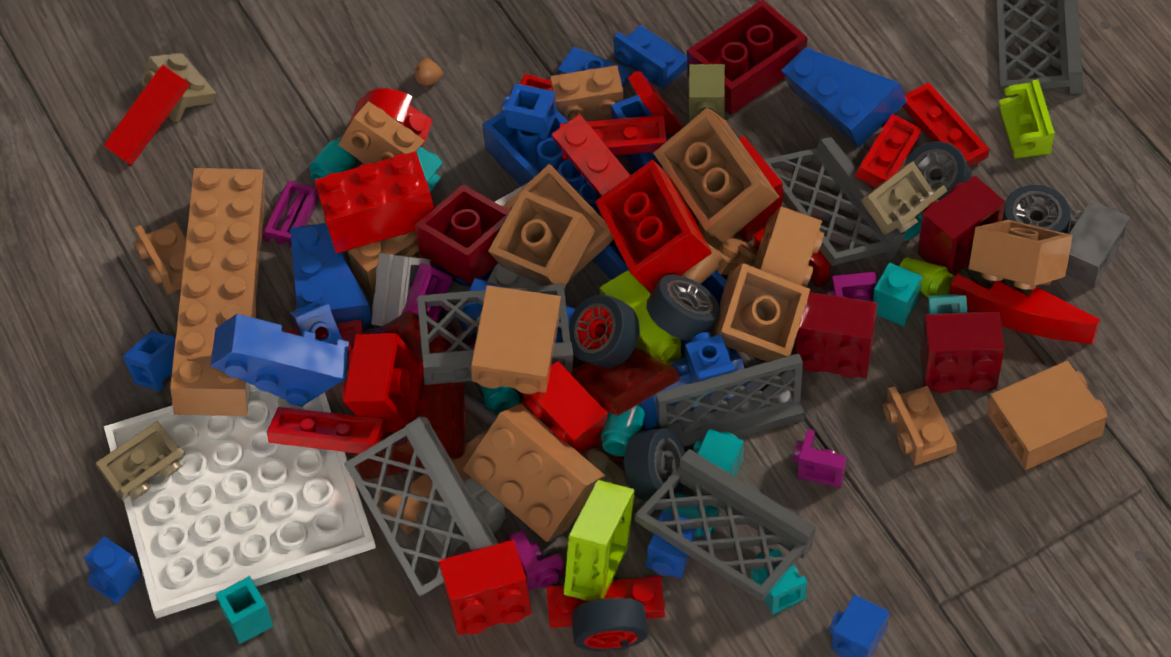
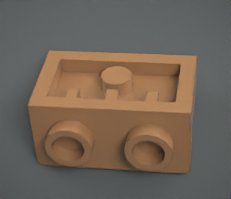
M174 222L147 235L141 225L134 227L138 240L133 242L141 261L148 259L151 264L147 266V270L155 285L161 283L167 295L181 289L186 239L177 223Z
M895 386L888 388L887 399L883 403L884 415L889 424L894 423L898 431L897 439L900 449L904 454L909 453L914 466L956 453L957 444L928 386L903 394H899Z

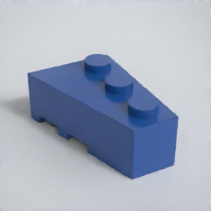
M807 47L782 69L789 88L857 148L907 102L901 83Z
M326 224L290 228L297 309L323 299L329 303L336 323L361 320L363 330L374 328V325L371 324L372 316L369 303L341 252L335 253Z
M235 314L215 328L210 366L225 372L229 377L245 381L260 391L276 395L286 400L289 404L302 407L346 378L348 341L338 339L336 345L315 340L316 333L304 331L302 336L282 332V325L240 314Z

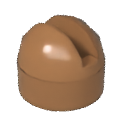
M424 57L414 70L416 81L424 86H433L444 75L441 68L427 57Z

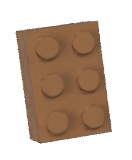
M708 107L654 152V155L704 229L723 242H726L779 198L727 121Z
M522 404L507 409L498 415L463 468L469 476L546 542L568 530L586 504L598 480L602 481L605 476L567 442L559 440L547 425Z

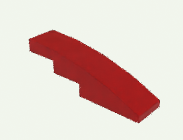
M959 274L956 275L950 284L949 294L966 295L967 313L1000 312L1001 326L1061 341L1093 344L1096 339L1100 323L1099 318L1038 287H1035L1030 295L1027 296L999 281H995L990 290Z

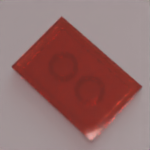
M636 347L631 356L619 366L603 368L587 364L571 374L602 408L617 417L680 380L676 368Z

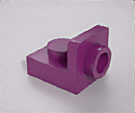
M875 272L832 276L831 290H827L825 294L873 302L874 288L877 285Z
M807 429L804 441H797L793 454V462L798 463L797 478L841 488L845 476L846 456L838 455L836 452L828 449H814L815 431Z
M524 530L510 535V540H514L526 576L528 590L537 587H549L564 576L563 560L560 554L543 559L535 541L530 543Z

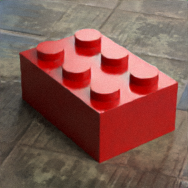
M416 151L398 154L393 158L375 163H366L358 168L344 172L331 173L315 180L336 254L416 231L415 224L434 209L430 190Z
M651 160L595 201L631 275L651 293L663 276L673 274L681 276L712 254L681 193L669 175L654 160Z

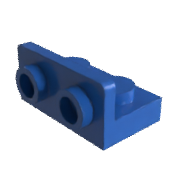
M642 25L637 27L627 37L620 32L613 36L614 56L622 65L642 72L649 83L653 82L663 90L687 69V56Z

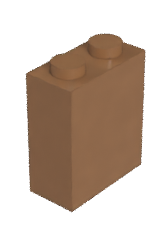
M487 285L471 365L472 382H477L486 388H498L500 386L516 388L519 392L525 394L546 393L560 318L561 296Z
M1068 360L990 394L987 415L1024 470L1101 437L1107 420L1105 406L1099 399H1095L1087 389L1084 376L1079 371H1075Z

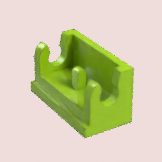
M1039 80L1006 87L1004 89L1006 96L1019 94L1014 98L1001 99L998 104L1013 158L1051 154L1055 132Z

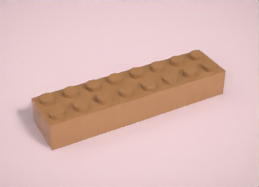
M194 168L170 387L174 415L248 416L250 384L238 378L229 377L225 372L211 367L210 364L215 328L235 314L256 318L265 209L264 169Z

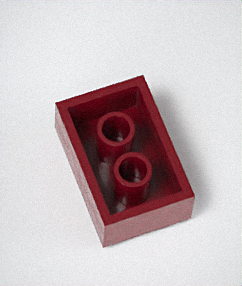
M760 0L687 50V76L689 77L690 64H725L724 109L732 115L785 78L782 69L807 47L808 37L766 1Z

